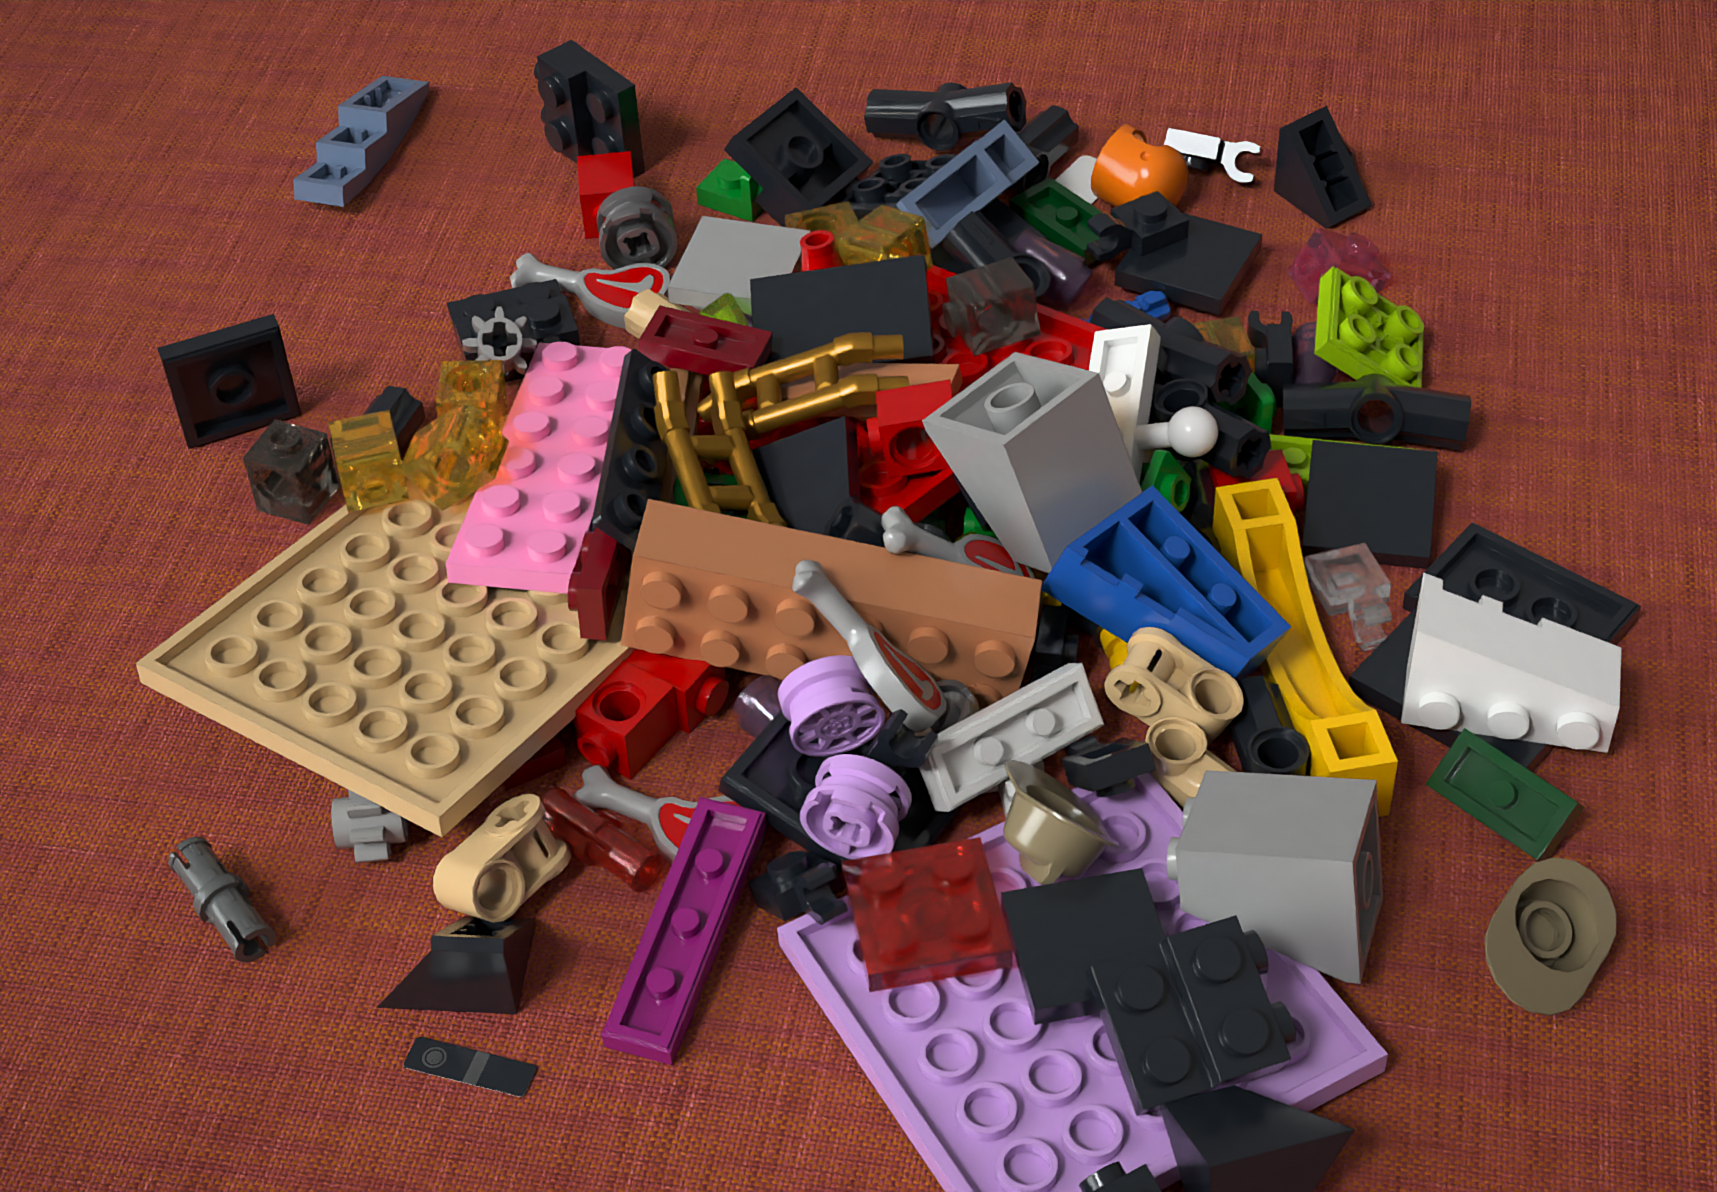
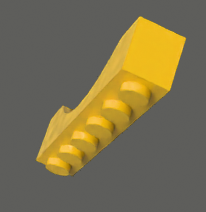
M1278 478L1216 487L1212 531L1220 544V555L1291 626L1260 667L1266 681L1278 684L1294 729L1302 734L1309 744L1310 755L1307 776L1376 780L1378 817L1389 815L1398 760L1376 709L1366 705L1353 692L1342 675L1329 648L1310 591L1296 520Z

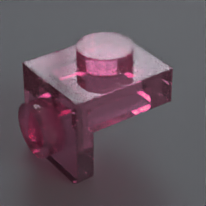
M1318 227L1288 270L1289 276L1308 303L1318 305L1320 278L1332 266L1339 268L1351 277L1359 276L1366 279L1378 293L1391 277L1390 272L1377 256L1379 254L1378 247L1368 238L1357 233H1351L1348 237Z

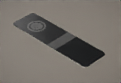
M425 1037L415 1039L403 1063L406 1069L517 1097L525 1095L536 1072V1066L533 1064Z

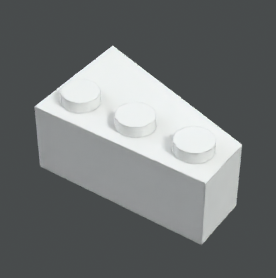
M1423 572L1407 664L1401 723L1459 732L1466 728L1473 734L1608 753L1620 708L1621 647L1542 618L1537 625L1503 613V602L1483 595L1478 603L1442 590V579Z

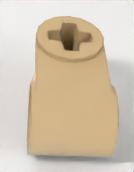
M1154 627L1140 628L1132 634L1127 644L1128 656L1122 665H1118L1110 671L1104 683L1105 692L1112 703L1149 726L1161 718L1173 716L1186 718L1196 723L1205 733L1207 739L1206 748L1242 711L1244 703L1241 688L1237 681L1227 672L1214 667L1183 646L1172 634ZM1161 650L1162 655L1156 663L1151 661L1156 651ZM1134 681L1138 682L1139 685L1135 692L1130 693L1129 688Z
M524 794L504 802L493 810L477 830L452 852L443 857L437 865L433 876V890L437 900L445 908L493 923L504 921L514 915L517 909L543 884L563 871L570 861L571 852L564 841L554 838L543 819L545 808L541 799L534 794Z

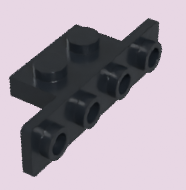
M632 349L624 356L590 530L594 532L595 527H597L633 552L648 499L659 501L668 452L667 445L662 443L656 426L654 411L656 398L653 375L669 370L661 363L652 361L637 349Z

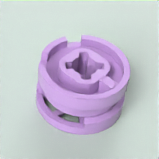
M836 655L816 659L800 666L782 681L778 689V699L784 716L792 722L789 733L793 746L799 752L810 756L841 754L865 744L883 727L885 712L878 698L873 696L874 689L860 671L853 656ZM819 738V744L809 743L810 741Z
M840 754L827 758L821 764L816 775V788L809 792L800 811V821L804 830L823 848L848 859L874 861L886 857L892 851L898 837V822L904 819L912 802L910 789L896 772L873 759L852 754ZM893 791H896L900 798L891 796L889 794Z

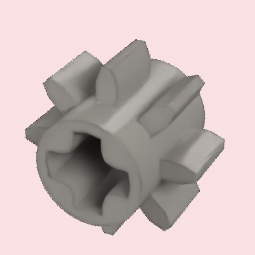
M497 306L495 318L486 322L477 316L472 318V326L478 333L477 338L462 340L463 351L468 353L477 352L478 358L472 366V373L474 375L481 373L486 368L495 373L497 384H502L504 373L513 368L522 375L526 374L528 366L525 360L521 358V353L536 351L537 341L531 338L522 339L521 333L527 325V318L525 316L513 322L504 318L502 307ZM493 336H505V342L509 345L506 349V356H494L493 347L490 346L493 343Z
M348 790L349 797L333 798L331 818L336 848H354L355 863L389 860V854L392 853L391 844L408 841L407 819Z

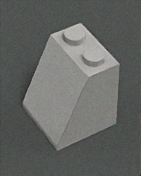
M1014 352L922 420L926 432L1012 560L1050 573L1066 546L1142 493L1102 380L1097 372Z
M1206 770L1196 797H1187L1185 801L1181 836L1172 837L1168 845L1167 874L1169 880L1178 881L1181 910L1209 923L1237 915L1242 931H1256L1264 947L1343 982L1360 984L1383 901L1376 780Z

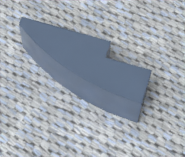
M1003 120L902 198L896 205L928 245L934 248L942 242L943 238L962 218L971 211H982L1040 162L1007 121Z

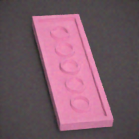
M539 342L446 561L448 583L568 594V585L572 572H581L582 570L581 550L583 537L586 531L591 530L624 356L631 349L622 346L602 348L577 346L568 342Z

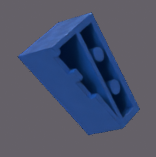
M1153 485L1066 546L1041 585L1042 591L1126 643L1129 642L1132 634L1140 628L1154 627L1172 634L1183 646L1214 667L1227 672L1237 683L1240 678H1246L1263 663L1291 628L1276 610ZM1157 650L1152 659L1158 661L1162 655L1161 650Z

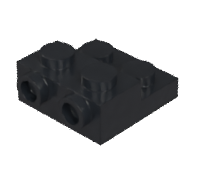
M573 40L537 56L538 61L534 68V76L538 80V91L544 101V106L541 110V120L545 124L544 132L550 146L556 152H562L576 164L577 156L631 151L634 178L645 173L635 84Z
M796 87L734 135L724 149L763 188L755 201L782 227L806 229L811 232L821 230L835 214L831 207L835 203L839 204L853 192V185L861 180L873 163Z
M556 279L544 282H531L521 287L485 295H472L466 299L447 303L450 322L471 390L496 385L497 381L495 373L486 368L477 375L472 373V366L478 358L477 352L468 353L463 351L462 340L477 338L478 333L472 326V318L477 316L484 322L495 318L497 306L502 307L504 318L513 322L522 316L527 318V325L521 333L522 339H534L537 341V346L539 342H568L581 346L578 328L566 295L562 296ZM495 335L490 346L493 347L494 356L501 357L506 356V349L509 345L505 342V336ZM535 351L521 353V358L525 360L528 367ZM513 368L504 373L503 383L522 379L525 375L518 373Z
M1237 915L1166 936L1161 944L1090 965L1086 970L1087 980L1136 1116L1160 1109L1159 1106L1166 1102L1233 1086L1277 1072L1292 1060L1287 1047L1293 1046L1296 1043L1293 1020L1288 1009L1281 1001L1270 1004L1260 975L1268 972V958L1265 947L1256 931H1242Z

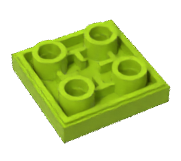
M1332 266L1320 278L1314 354L1356 380L1364 375L1374 373L1387 376L1395 384L1422 388L1424 322H1422L1419 315L1410 307L1405 305L1397 306L1378 294L1366 279L1359 276L1351 277L1339 268Z

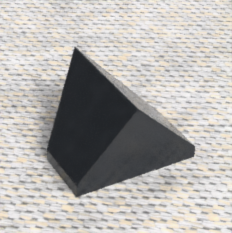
M1327 106L1279 129L1274 192L1324 228L1333 226L1372 206L1359 177L1354 150L1338 131Z
M473 916L462 917L431 936V951L376 1008L517 1015L534 936L535 919L508 918L504 921L493 923Z
M1235 1085L1166 1102L1159 1106L1185 1192H1313L1355 1130Z

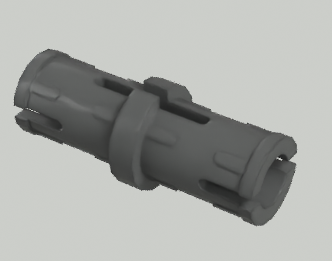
M204 837L188 838L178 844L177 848L183 853L189 863H184L179 854L173 851L169 855L168 863L172 871L180 877L193 895V907L199 918L203 922L208 921L209 924H213L231 948L236 960L248 963L264 956L267 951L255 936H260L267 946L272 947L276 940V934L250 902V890L242 877L239 875L236 877L233 873L228 872L212 850L211 844Z

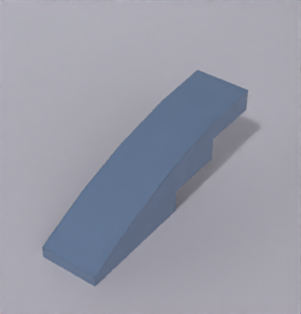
M381 76L338 105L339 126L316 142L317 163L293 179L294 200L341 207L349 203L372 181L405 137L429 93V82Z

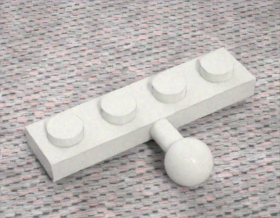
M1151 324L1096 331L1089 371L1097 372L1100 375L1139 484L1144 450L1172 447L1183 456L1199 457L1208 453L1214 447L1218 438V425L1215 418L1207 410L1200 407L1191 406L1183 408L1176 412L1169 422L1148 424L1161 339Z

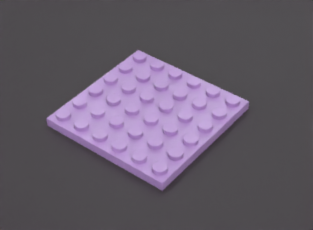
M1149 772L1134 777L1136 786L1133 789L1109 797H1096L1095 791L1092 792L1078 787L1071 790L1093 810L1108 835L1119 843L1120 847L1114 848L1108 845L1089 869L1080 877L1070 878L1060 875L1053 883L1142 868L1165 937L1209 924V922L1181 910L1178 881L1169 880L1168 845L1172 837L1181 836L1183 831V812ZM1005 821L840 898L839 900L846 903L848 911L823 925L818 924L810 915L805 914L777 928L779 946L945 1192H1082L1078 1185L1084 1179L1117 1161H1120L1126 1174L1146 1164L1161 1190L1181 1180L1161 1110L1158 1109L1136 1116L1100 1013L1034 1025L1001 910V892L1040 886L1041 884L1023 871L1019 863V852L1004 838L1003 828ZM1265 947L1268 958V972L1260 975L1270 1004L1281 1001L1288 1009L1295 1027L1296 1043L1293 1046L1287 1047L1292 1060L1277 1072L1236 1084L1235 1086L1309 1112L1384 1072L1388 1053L1321 974L1312 967Z

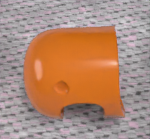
M1125 123L1109 138L1102 148L1093 168L1091 190L1094 196L1115 207L1158 191L1176 207L1187 187L1189 173L1187 163L1180 151L1174 147L1146 144L1147 138L1144 132Z

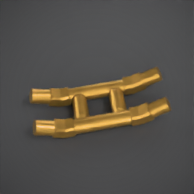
M871 332L848 333L834 338L831 343L754 369L748 367L734 372L737 401L742 404L747 399L757 396L758 410L749 409L742 412V418L747 429L745 435L748 443L762 438L763 434L844 407L850 409L859 405L877 404L876 391L909 386L908 376L877 377V374H855L839 379L838 366L840 365L846 367L855 363H872V360L903 359V335H872ZM814 374L816 391L782 402L781 385ZM711 394L697 404L698 413L709 423H712L710 407L713 404ZM720 460L705 461L711 465H715Z
M676 371L655 373L653 375V384L656 398V406L654 407L656 426L662 443L667 445L688 506L722 514L721 511H748L747 519L787 527L786 522L779 515L775 503H771L746 438L745 432L747 429L742 418L741 404L737 401L733 372L723 371L709 375L713 404L710 410L712 425L716 435H689L691 429L686 417L685 403L681 401L678 373ZM729 460L738 485L708 486L699 461Z

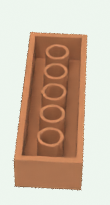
M648 499L633 553L621 646L655 654H665L690 660H702L713 666L743 670L772 676L784 680L800 666L816 659L836 655L853 656L848 642L808 599L795 593L792 589L793 578L796 575V566L805 559L819 562L829 581L864 621L878 629L894 647L918 662L935 682L956 680L963 683L977 699L979 707L983 709L1020 689L1035 641L1042 580L908 552L894 554L888 552L884 547ZM874 690L873 696L881 699Z

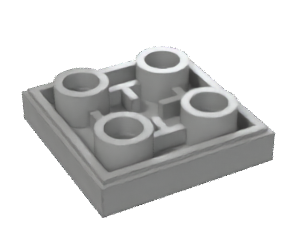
M702 216L667 287L669 303L692 306L695 309L704 311L715 309L743 313L752 317L750 279L800 272L802 268L800 239L811 231Z

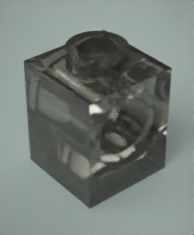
M1012 257L945 278L950 301L942 305L946 326L953 338L959 336L962 338L974 356L1041 334L1033 283Z
M275 419L243 457L257 511L310 525L340 487L327 433Z

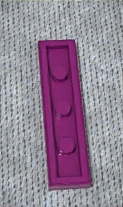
M704 797L699 798L601 1034L604 1047L673 1066L767 828L766 813Z

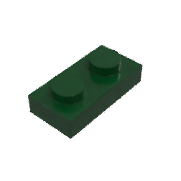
M1051 177L1009 199V208L1047 238L1049 245L1083 268L1097 261L1086 249L1088 243L1099 239L1087 226V221L1093 216L1103 213L1102 211Z
M1466 728L1462 730L1426 782V785L1538 861L1551 857L1585 808Z

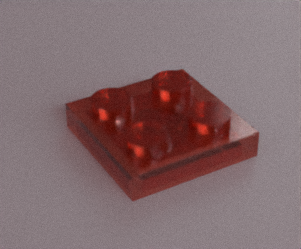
M980 837L841 861L842 879L869 992L1012 967L1013 949Z

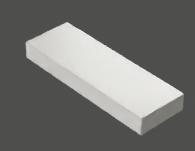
M1068 663L938 733L937 744L924 764L919 767L935 811L949 812L1008 779L1009 777L1005 769V764L1008 761H1021L1032 766L1103 726L1104 722L1083 664Z

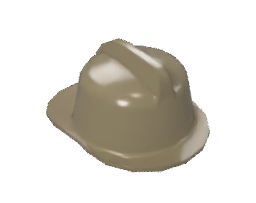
M1010 760L1005 764L1006 773L1016 790L1004 824L1003 836L1019 852V863L1023 871L1039 884H1052L1060 875L1078 878L1089 869L1108 845L1114 848L1120 847V844L1108 835L1093 810L1061 782L1040 769L1021 761Z
M1556 857L1535 862L1518 876L1505 897L1500 901L1484 937L1486 962L1495 983L1510 1001L1530 1013L1551 1016L1569 1010L1583 996L1599 966L1608 955L1616 936V910L1609 890L1590 869L1577 861Z

